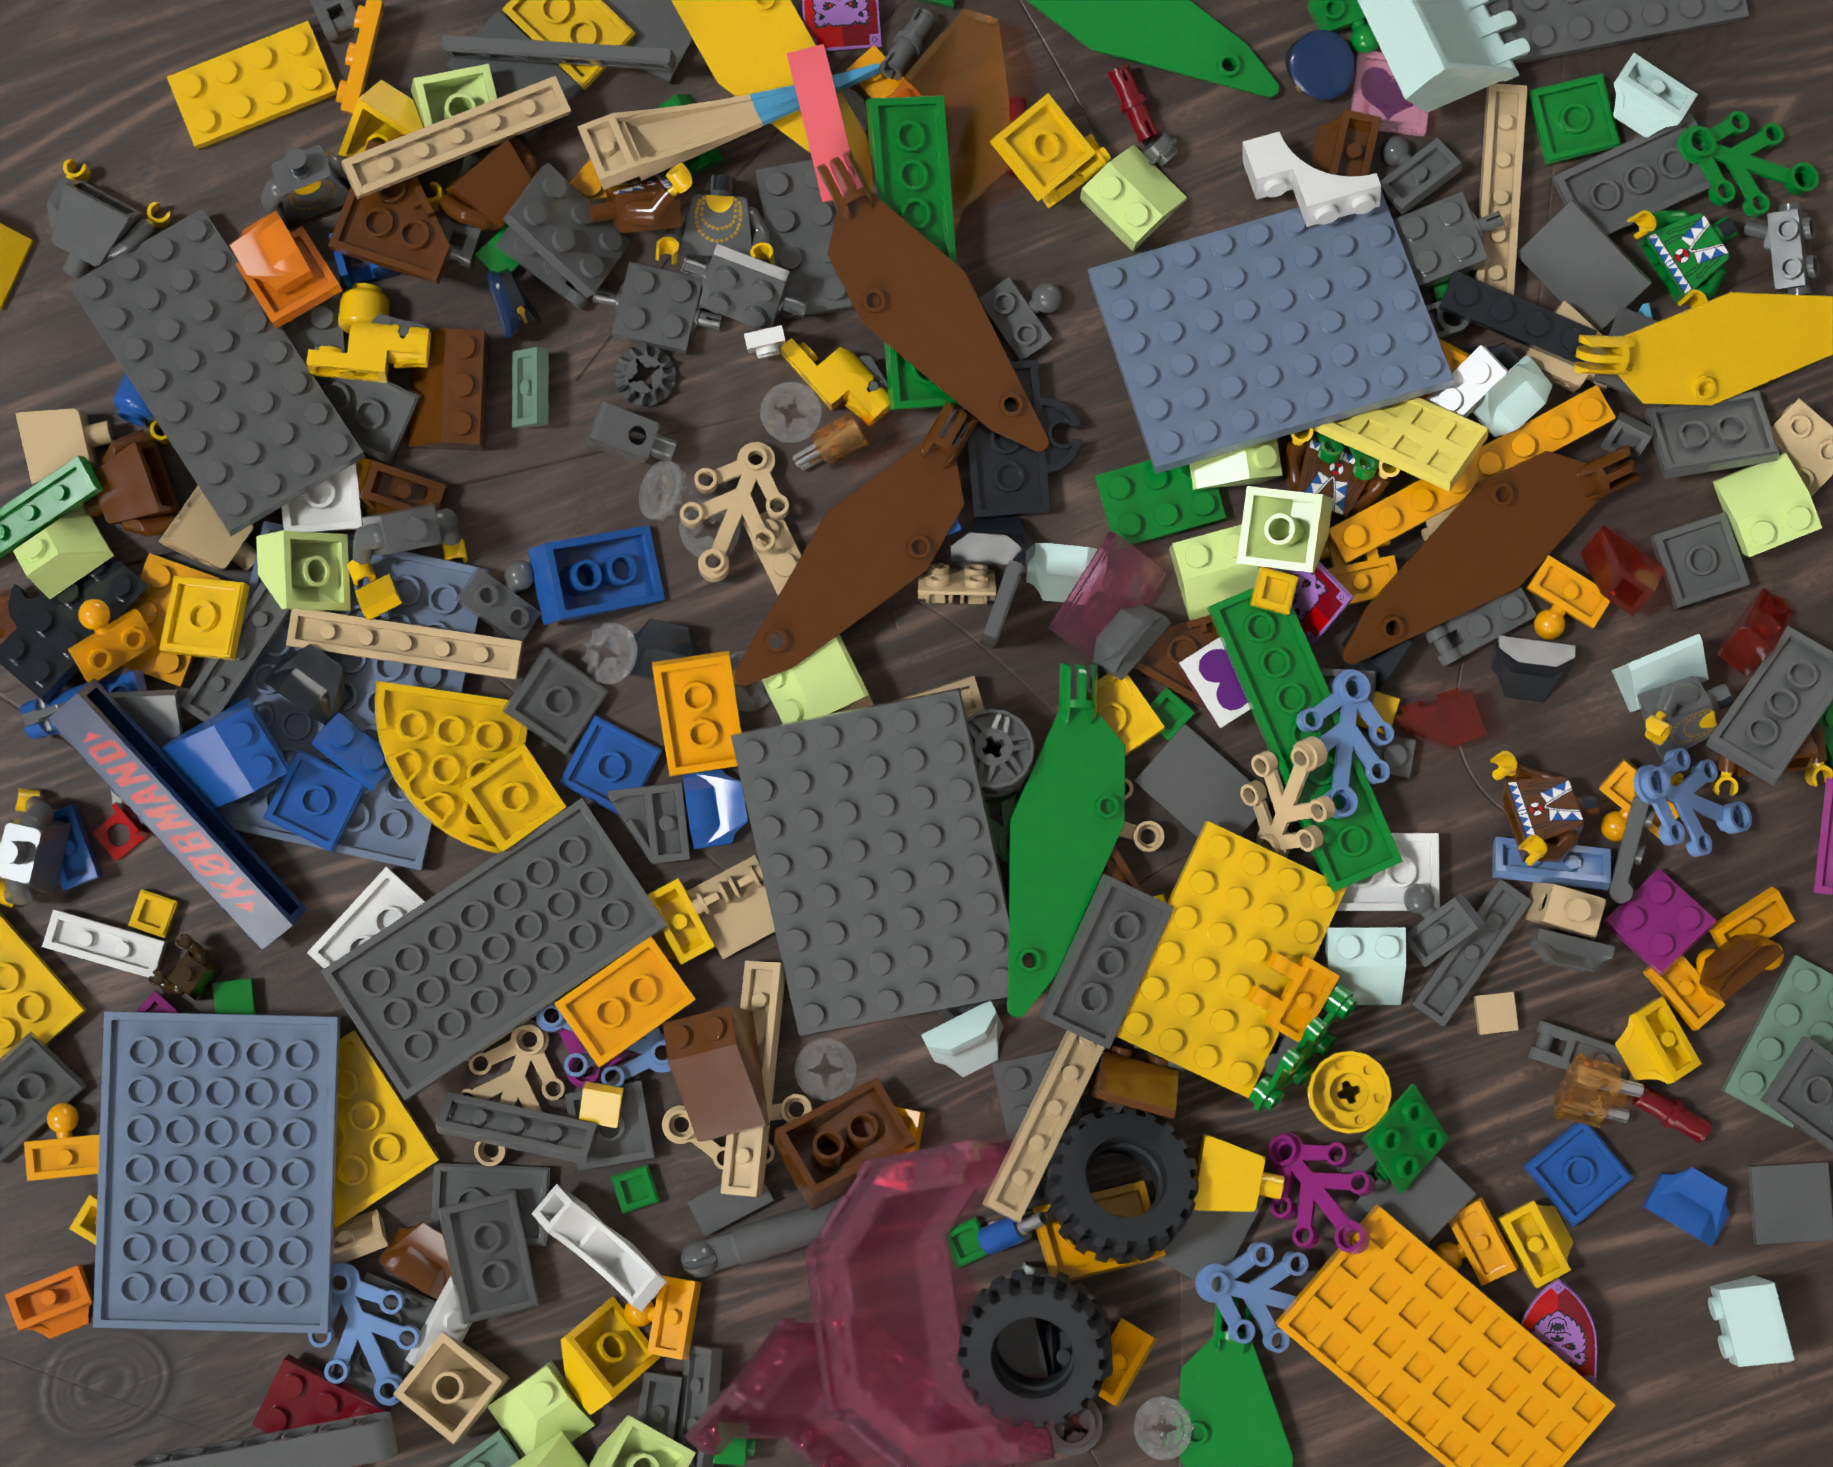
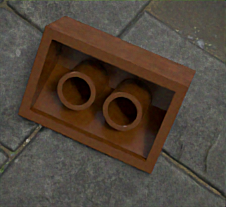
M443 328L431 330L428 367H411V389L422 394V397L409 425L408 448L485 451L490 337L485 329Z

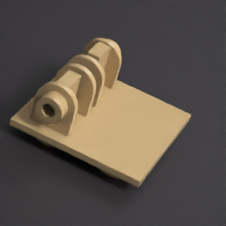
M1798 398L1794 404L1791 403L1784 410L1780 419L1771 429L1779 454L1785 452L1812 497L1833 475V427Z
M931 563L927 571L918 576V599H926V603H945V595H949L948 604H952L953 595H960V604H964V595H968V604L987 605V601H995V569H988L983 564H968L965 566V569L949 568V565L944 563Z
M755 855L687 891L694 909L701 917L722 959L775 932L761 867Z

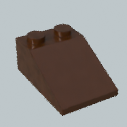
M728 1006L663 1023L668 1063L697 1141L703 1142L769 1126L753 1011Z
M1111 1046L1110 1053L1102 1052L1089 1096L1174 1119L1179 1071L1168 1069V1060L1149 1056L1147 1063L1132 1059L1134 1051L1116 1046Z
M878 1078L775 1129L774 1147L811 1211L845 1194L916 1143Z

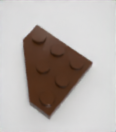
M369 140L365 151L382 144ZM417 176L360 199L356 198L352 187H350L328 244L332 251L437 285L440 284L452 252V248Z
M1210 615L1167 627L1132 668L1209 711L1179 662L1219 638Z

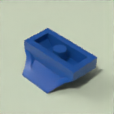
M722 769L683 774L684 792L694 849L733 844L736 832L748 822L741 780L726 775Z
M1693 1167L1674 1175L1660 1173L1642 1204L1643 1208L1710 1247L1713 1246L1730 1215L1727 1208L1728 1188Z

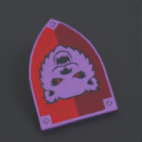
M802 0L804 25L816 46L824 44L825 51L871 48L873 45L882 47L878 0Z
M1319 561L1314 573L1269 568L1299 577L1292 606L1311 646L1318 642L1354 598Z
M1556 1279L1534 1298L1522 1318L1521 1325L1596 1387L1597 1338L1593 1320L1580 1297L1560 1279Z

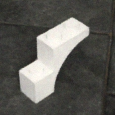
M1280 132L1243 141V164L1256 200L1267 196L1277 197L1293 189L1306 227L1315 224H1329L1337 218L1354 213L1365 214L1373 208L1380 206L1381 184L1377 173L1365 176H1339L1317 170L1300 160L1288 148Z
M558 1184L553 1187L533 1211L532 1215L550 1235L562 1242L593 1267L639 1311L642 1312L667 1282L633 1243L605 1225L587 1204Z

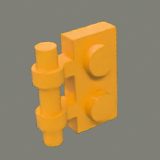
M1329 538L1319 560L1330 559L1332 568L1327 570L1354 597L1348 605L1373 600L1398 572L1395 556L1379 558L1377 548L1364 554L1366 561L1344 565ZM1388 541L1387 543H1385V544H1383V545H1381V546H1379V547H1383V546H1388V545H1390V541Z

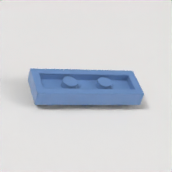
M1495 837L1493 842L1492 878L1608 890L1611 884V849L1576 845L1558 863L1537 861L1534 865L1529 866L1526 862H1522L1514 838Z

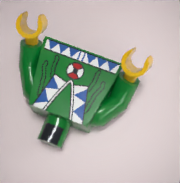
M1642 210L1627 219L1628 223L1635 222L1638 225L1639 232L1633 236L1635 239L1643 237L1637 243L1639 248L1679 307L1686 303L1693 308L1712 300L1716 296L1726 274L1723 263L1730 258L1723 244L1738 235L1737 229L1729 217L1725 216L1710 225L1702 213L1691 215L1686 210H1659L1655 212Z

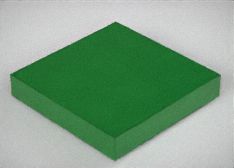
M1603 73L1528 91L1527 97L1545 166L1604 153L1621 145Z

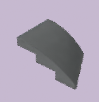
M1435 1155L1402 1194L1398 1192L1390 1179L1386 1182L1378 1179L1375 1182L1372 1193L1367 1196H1361L1345 1213L1350 1220L1361 1223L1373 1207L1378 1204L1429 1246L1441 1234L1445 1226L1474 1199L1476 1193Z

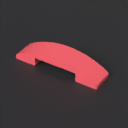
M822 44L786 54L822 203L833 200L816 168L817 166L824 163L828 167L844 197L829 163L831 159L839 157L844 163L857 190L858 187L843 158V153L850 149L825 47Z

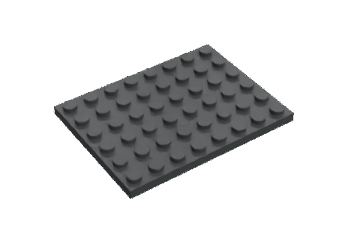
M960 688L731 735L799 1036L1008 997L1009 908Z

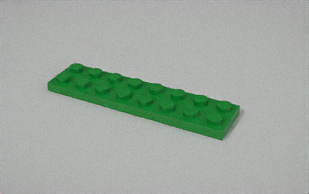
M944 96L870 98L866 100L873 194L957 264ZM884 342L888 398L890 403L889 410L943 407L946 401L954 406H959L955 400Z
M1253 587L1207 607V610L1268 751L1272 752L1277 758V770L1284 788H1286L1294 767L1291 760V752L1294 745L1310 736L1320 738L1339 723L1340 715L1338 710H1335L1323 719V724L1318 730L1309 733L1303 732L1298 728L1296 723L1298 713L1307 708H1314L1331 694L1293 606L1291 605L1289 615L1250 606ZM1307 713L1305 717L1306 723L1312 727L1314 725V718ZM1336 746L1327 752V760L1322 766L1309 772L1297 804L1310 802L1320 796H1324L1332 788ZM1354 751L1352 752L1349 787L1356 793L1358 799L1355 812L1347 817H1331L1323 822H1316L1312 818L1299 820L1302 829L1309 825H1314L1323 834V844L1312 850V853L1332 892L1403 862L1359 758ZM1334 796L1333 803L1335 808L1339 810L1341 801L1338 797Z

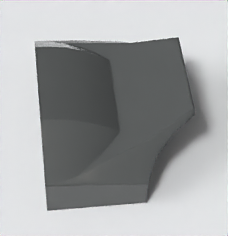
M1144 605L1121 609L1096 638L1093 663L1098 665L1102 672L1123 680L1171 622L1165 615Z
M1540 928L1532 929L1529 942L1544 963L1579 972H1595L1604 962L1613 958L1615 946Z

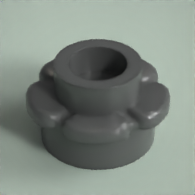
M1166 131L1159 134L1143 150V153L1150 160L1148 163L1153 165L1157 162L1160 166L1166 164L1178 152L1173 146L1177 143L1178 139L1176 137L1172 139Z

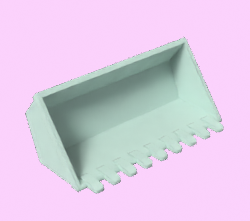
M1358 0L1405 100L1426 113L1497 82L1508 81L1519 76L1513 60L1530 52V46L1524 38L1504 44L1499 33L1514 27L1517 20L1514 13L1510 10L1490 16L1485 5L1497 0Z

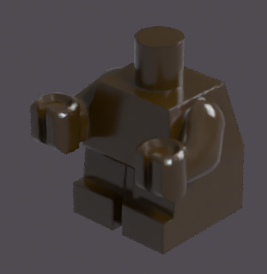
M181 934L179 937L182 939L175 941L179 949L187 950L180 960L181 962L177 964L168 978L164 971L154 970L152 973L155 975L149 976L148 980L150 984L158 986L167 994L180 996L186 993L195 1001H201L211 987V984L215 982L224 969L207 958L205 949L198 942L194 941L189 934Z

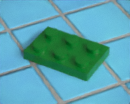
M1149 460L1095 475L1094 477L1115 550L1226 519L1218 488L1193 490L1189 464L1155 474L1152 462Z

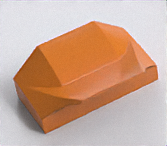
M277 211L272 212L242 230V235L229 245L246 276L269 283L277 290L279 295L313 278L306 261Z
M82 1264L5 1294L18 1331L34 1330L43 1334L48 1339L89 1324V1307L94 1301Z

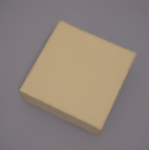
M1514 992L1473 996L1479 1035L1519 1030Z

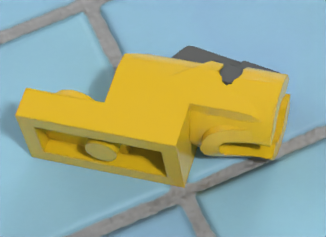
M378 314L371 323L361 322L351 325L347 353H342L341 349L333 346H320L318 350L308 349L307 367L309 374L313 376L387 383L390 363L394 364V368L428 367L431 347L430 329L422 324Z
M791 338L780 347L781 355L831 411L845 400L847 403L844 406L864 420L869 427L890 411L887 381L870 356L857 357L853 352L839 347L817 366L814 362L818 360V357L805 342L798 345Z

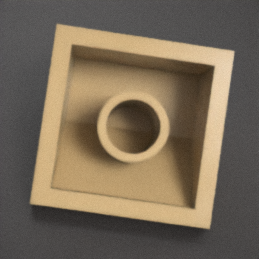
M443 1331L393 1395L451 1443L455 1444L463 1439L510 1377L482 1354Z

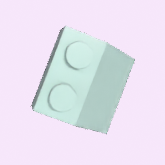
M1700 634L1612 670L1629 712L1640 709L1637 697L1640 693L1690 676H1696L1700 683L1709 680Z
M1406 927L1327 928L1322 940V966L1340 976L1334 988L1339 984L1345 986L1354 993L1353 998L1357 1001V1005H1401L1406 971Z
M1753 1275L1710 1286L1713 1297L1708 1298V1305L1715 1321L1719 1320L1722 1335L1718 1336V1344L1724 1359L1729 1358V1362L1738 1367L1783 1363L1794 1360L1774 1282Z

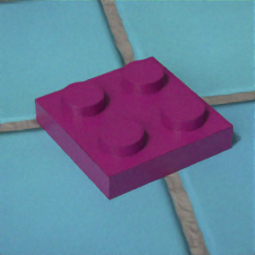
M1660 868L1633 892L1628 902L1620 904L1604 920V925L1660 977L1716 924V920Z

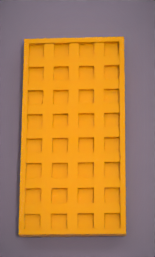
M1376 1204L1360 1223L1368 1229L1370 1234V1242L1366 1250L1360 1254H1350L1338 1248L1276 1320V1325L1445 1467H1563L1615 1407V1404L1387 1211ZM1359 1232L1355 1233L1352 1237L1353 1245H1356L1359 1241Z

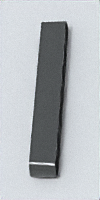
M378 1412L155 1454L138 1460L133 1464V1467H354L390 1459L400 1453V1448L391 1413Z

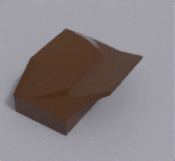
M1344 109L1337 119L1319 126L1310 166L1339 176L1369 175L1381 117Z
M372 460L369 464L360 499L366 505L368 516L434 503L436 510H438L446 485Z
M1734 935L1705 959L1699 983L1707 995L1725 1002L1784 953L1778 944L1760 935Z
M424 1222L409 1229L400 1227L378 1261L399 1278L436 1299L439 1298L451 1276L443 1234Z

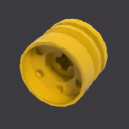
M1354 1051L1335 1053L1321 1061L1311 1074L1307 1089L1309 1105L1317 1119L1328 1128L1347 1134L1364 1132L1376 1125L1388 1111L1392 1095L1389 1077L1381 1064L1366 1054ZM1344 1081H1348L1350 1086L1357 1085L1359 1088V1093L1354 1095L1355 1102L1351 1104L1348 1103L1347 1099H1339L1337 1092L1343 1089L1342 1083Z

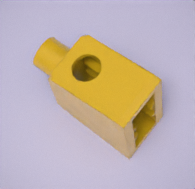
M1202 1134L1197 1160L1198 1170L1194 1176V1179L1199 1181V1191L1194 1198L1196 1203L1194 1210L1256 1211L1259 1195L1275 1199L1281 1198L1284 1176L1263 1172L1264 1156L1213 1136Z

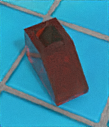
M1604 525L1601 526L1580 552L1601 595L1632 617L1655 592L1666 570Z
M1763 588L1726 634L1716 654L1747 677L1775 649L1794 611L1787 606L1782 598L1772 595Z
M1459 688L1436 695L1438 702L1424 707L1422 700L1400 707L1402 715L1395 717L1393 720L1395 726L1442 749L1487 735L1472 692L1460 694Z

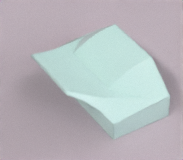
M1633 53L1614 82L1616 101L1613 116L1637 133L1648 138L1665 127L1678 125L1698 94Z
M1525 355L1486 391L1483 402L1472 412L1481 424L1488 428V433L1496 438L1519 429L1547 402L1553 385L1533 359Z
M1035 543V555L1027 566L1026 583L1034 585L1044 601L1084 605L1095 591L1103 589L1106 551L1083 546Z
M991 1000L921 1034L934 1062L944 1064L960 1076L965 1077L999 1059V1039L1004 1027Z

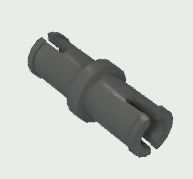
M916 8L905 28L898 31L894 36V45L879 66L880 71L889 79L895 78V80H899L911 59L917 57L922 51V42L936 23L935 16L929 10L923 8L921 12V8Z

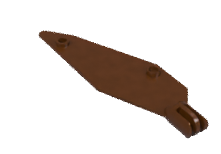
M851 150L843 153V158L858 190L841 159L835 157L829 161L833 175L844 197L828 167L824 163L817 166L816 168L837 208L827 254L862 324L988 429L1034 451H1044L1049 444L1048 437L965 271L872 193ZM1007 398L1013 399L1016 404L1013 412H1008L1004 407V402Z
M946 401L925 439L826 512L734 671L733 679L737 685L747 686L795 667L927 571L964 506L957 459L979 420L974 417L970 418L955 444H951L965 421L967 413L959 409L949 421L941 437H939L938 434L954 408L953 404ZM772 634L780 637L781 643L778 648H773L769 644V637Z
M1624 445L1587 463L1550 451H1544L1478 482L1367 605L1343 650V660L1348 664H1356L1519 588L1600 498L1641 480L1639 473L1633 472L1636 469L1634 459H1624L1631 455L1630 447ZM1393 621V629L1387 633L1386 625L1388 622Z

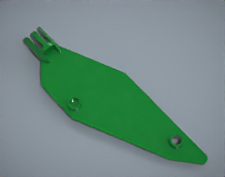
M1026 0L1092 51L1267 98L1276 96L1279 91L1278 83L1250 47L1190 0ZM1222 64H1229L1232 66L1233 71L1224 70Z
M1060 663L1059 711L1010 818L1007 1009L1013 1017L1024 1016L1057 975L1125 821V745L1097 711L1098 665L1090 664L1086 672L1084 664L1075 663L1071 671L1069 663ZM1026 953L1031 955L1033 959V964L1030 968L1025 967L1022 962V958Z
M1231 1296L1238 1310L1239 1297ZM1215 1303L1213 1336L1181 1368L1176 1448L1183 1467H1292L1293 1454L1253 1342L1251 1340L1249 1343L1242 1344L1233 1341L1229 1337L1228 1326H1221L1222 1314ZM1246 1304L1245 1320L1253 1324V1316ZM1238 1327L1237 1335L1241 1338L1245 1335L1246 1328Z

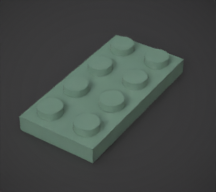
M1797 955L1790 956L1722 1086V1092L1787 1127H1794L1791 1122L1760 1100L1802 1036L1811 1038L1832 1054L1833 974Z

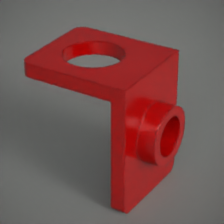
M115 802L111 807L116 813L93 832V835L113 859L119 861L147 838L151 832L140 822L136 813L127 804ZM116 824H124L130 831V839L123 846H115L109 840V831Z

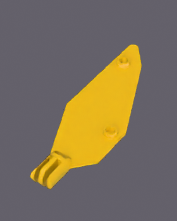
M671 0L715 80L735 97L794 85L786 53L816 46L791 0ZM840 91L836 95L849 149L873 193L870 148L867 136L842 91ZM800 110L771 122L773 126L811 153Z
M1730 292L1624 336L1579 335L1578 341L1588 346L1577 347L1576 357L1589 362H1575L1573 370L1575 373L1618 375L1643 404L1714 405L1833 355V296Z

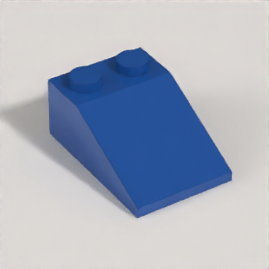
M650 525L547 542L528 550L534 572V582L543 625L581 619L665 600Z
M250 697L159 747L214 808L260 789L288 773L289 769L288 759Z

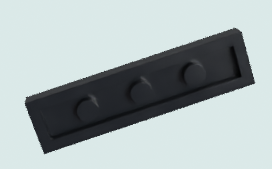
M1457 271L1453 272L1438 307L1440 310L1574 366L1575 362L1585 361L1576 357L1577 347L1588 346L1578 341L1579 335H1596L1597 333L1594 329Z

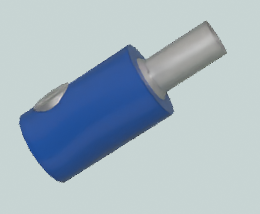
M1039 1212L1029 1217L1023 1215L1020 1222H1014L1007 1217L989 1222L987 1226L982 1227L978 1232L979 1244L987 1254H996L1028 1241L1032 1236V1230L1046 1225L1048 1218L1044 1212Z

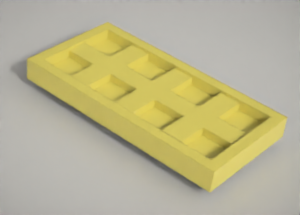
M1419 397L1313 427V431L1449 492L1488 438L1487 427Z

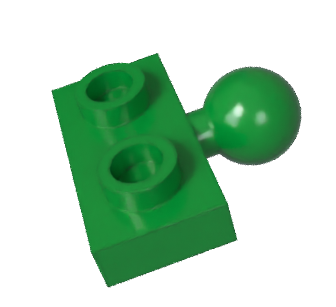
M1358 0L1308 1L1307 8L1317 30H1328L1338 34L1352 28L1350 42L1356 52L1371 54L1377 50L1379 44L1370 25L1366 23L1367 19Z

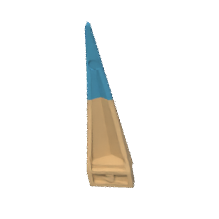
M876 63L832 75L836 93L880 74V64ZM791 85L708 102L611 113L578 126V130L602 188L605 190L638 176L643 181L679 163L798 111L800 107L795 87Z

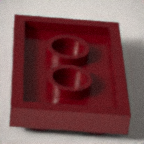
M288 1354L284 1358L252 1425L266 1433H272L378 1412L390 1413L392 1407L381 1404L377 1399L344 1382H329L323 1371Z

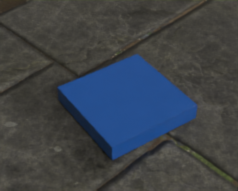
M594 715L559 784L618 814L607 797V790L645 786L663 751Z
M297 749L289 765L288 773L284 775L263 819L334 853L366 787L347 772Z
M1583 1117L1576 1120L1522 1165L1572 1227L1580 1223L1633 1178Z

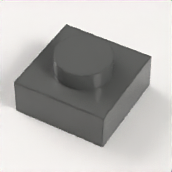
M1620 411L1604 436L1600 447L1611 452L1619 447L1628 445L1631 455L1624 459L1632 458L1636 462L1652 438L1655 429Z

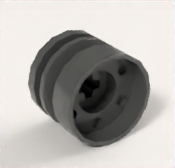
M987 709L976 712L967 718L985 803L994 804L1009 800L1022 790L1030 774L1034 752V743L1030 730L1020 718L1007 711ZM987 746H991L993 750L1000 749L999 757L995 758L992 753L985 755Z

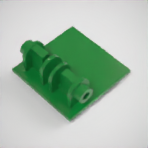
M1411 1084L1363 1139L1378 1160L1375 1164L1377 1168L1374 1170L1376 1177L1383 1182L1390 1179L1398 1192L1402 1194L1447 1143L1449 1137L1415 1084Z

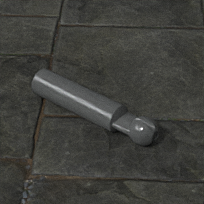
M862 1189L843 1194L812 1211L807 1205L732 1228L731 1232L706 1240H694L683 1249L681 1261L684 1270L688 1274L696 1278H704L715 1271L741 1264L744 1266L873 1226L864 1192Z

